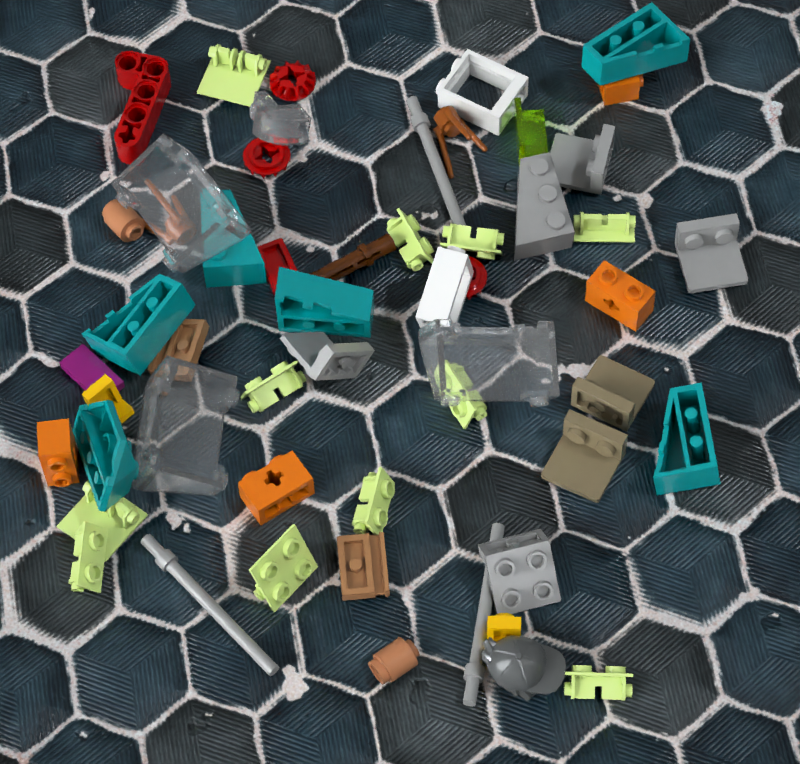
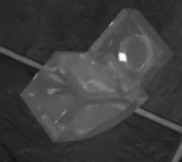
M255 91L253 103L250 105V117L254 121L252 133L259 139L276 145L307 144L312 118L301 105H277L266 91Z

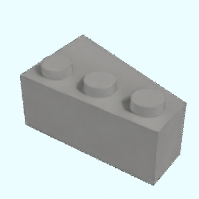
M550 152L521 158L517 186L514 261L572 248L575 231Z

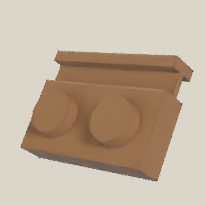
M185 319L149 364L147 370L152 377H156L157 374L171 378L193 377L210 327L205 319Z
M379 532L378 535L365 533L337 536L342 601L375 598L377 595L389 597L390 589L384 532Z

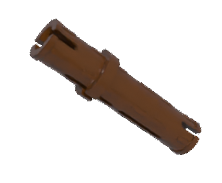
M386 233L366 245L364 243L359 244L357 249L308 274L337 281L364 266H372L375 260L396 251V245L390 234Z

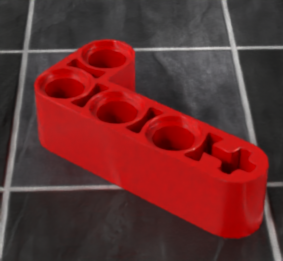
M124 51L116 56L114 63L119 84L125 89L132 90L115 131L114 140L119 160L125 164H134L139 162L144 156L170 91L171 78L168 63L164 58L135 51Z

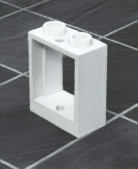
M467 49L461 58H457L454 61L451 72L446 79L442 78L437 85L438 108L452 106L460 118L499 136L528 96L529 77ZM470 75L505 91L492 110L456 94Z
M449 245L447 249L437 248L415 316L423 333L448 340L453 339L474 273L469 256L465 254V250L459 247Z

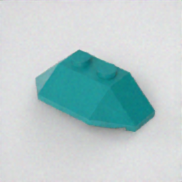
M111 400L80 405L72 429L99 511H106L128 494L133 480L137 479L139 473V464L137 460H134L131 442L127 440L118 413Z

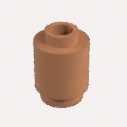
M114 199L103 208L102 216L104 217L105 224L123 242L135 241L142 236L145 221L127 202Z
M398 637L373 654V659L368 662V666L382 685L388 681L392 683L418 665L417 657L420 654L410 639L405 641Z

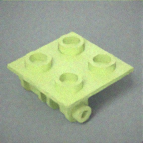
M220 44L210 46L208 56L211 57V60L199 85L197 94L252 107L271 61L263 58L261 54L254 55L246 53L244 50L238 53V49L233 48L230 51L229 48L221 47Z
M88 480L82 488L85 492L84 497L60 521L57 528L74 540L75 531H78L79 526L83 525V521L108 529L106 562L143 522L148 514L124 497L106 511H99Z
M292 524L249 569L256 582V589L253 591L254 595L261 601L266 599L273 612H276L318 567L295 524Z

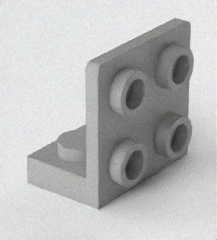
M603 124L601 135H595L594 140L561 133L555 134L550 155L560 187L602 194L614 147L615 126Z
M737 213L677 223L674 245L688 293L748 283L747 272L737 242L740 226Z
M324 332L283 333L280 338L287 347L289 354L300 362L305 368L306 374L315 381L356 378L375 351L368 342L333 344Z
M541 529L478 544L480 557L487 567L497 614H514L561 601L550 541Z

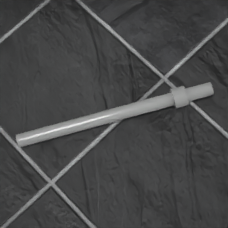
M411 96L406 100L412 115L410 121L414 131L420 136L452 223L467 226L429 129L431 124L428 116L422 111L418 98Z
M492 524L489 541L503 538L505 529L503 524ZM486 565L470 661L465 665L463 679L466 681L463 704L470 707L476 706L479 683H482L484 679L485 667L482 665V651L484 649V640L487 639L488 616L491 615L493 603Z
M147 534L142 538L141 544L156 558L155 563L164 572L168 571L269 676H273L279 670V666L178 563V557L170 549H164L151 534Z

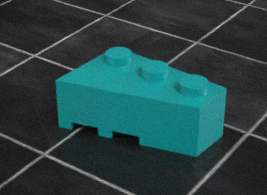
M651 2L583 45L581 67L600 86L686 62L690 38Z
M231 189L201 191L202 256L206 288L267 283L265 263Z
M279 267L275 292L279 331L298 333L324 332L326 335L371 338L375 307L374 290Z
M160 273L128 297L130 302L115 313L111 310L106 314L107 320L93 331L88 328L82 333V336L96 355L141 376L196 305L182 283Z
M702 382L670 388L663 423L662 440L658 449L659 456L653 476L657 496L721 484Z

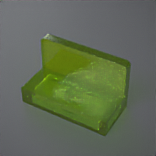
M521 97L514 98V124L518 164L520 165L521 158L547 153L548 146L544 109L522 110Z

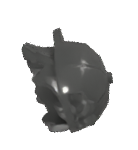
M510 635L497 642L492 637L484 640L482 660L487 664L488 671L494 681L499 686L504 687L506 691L512 693L513 696L520 695L527 701L536 694L547 695L555 692L561 686L566 672V660L560 651L523 636Z

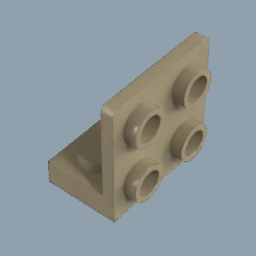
M600 355L586 378L577 377L572 385L571 406L627 432L655 386V380Z
M569 409L564 418L563 435L545 465L541 478L588 500L599 503L626 454L628 434Z

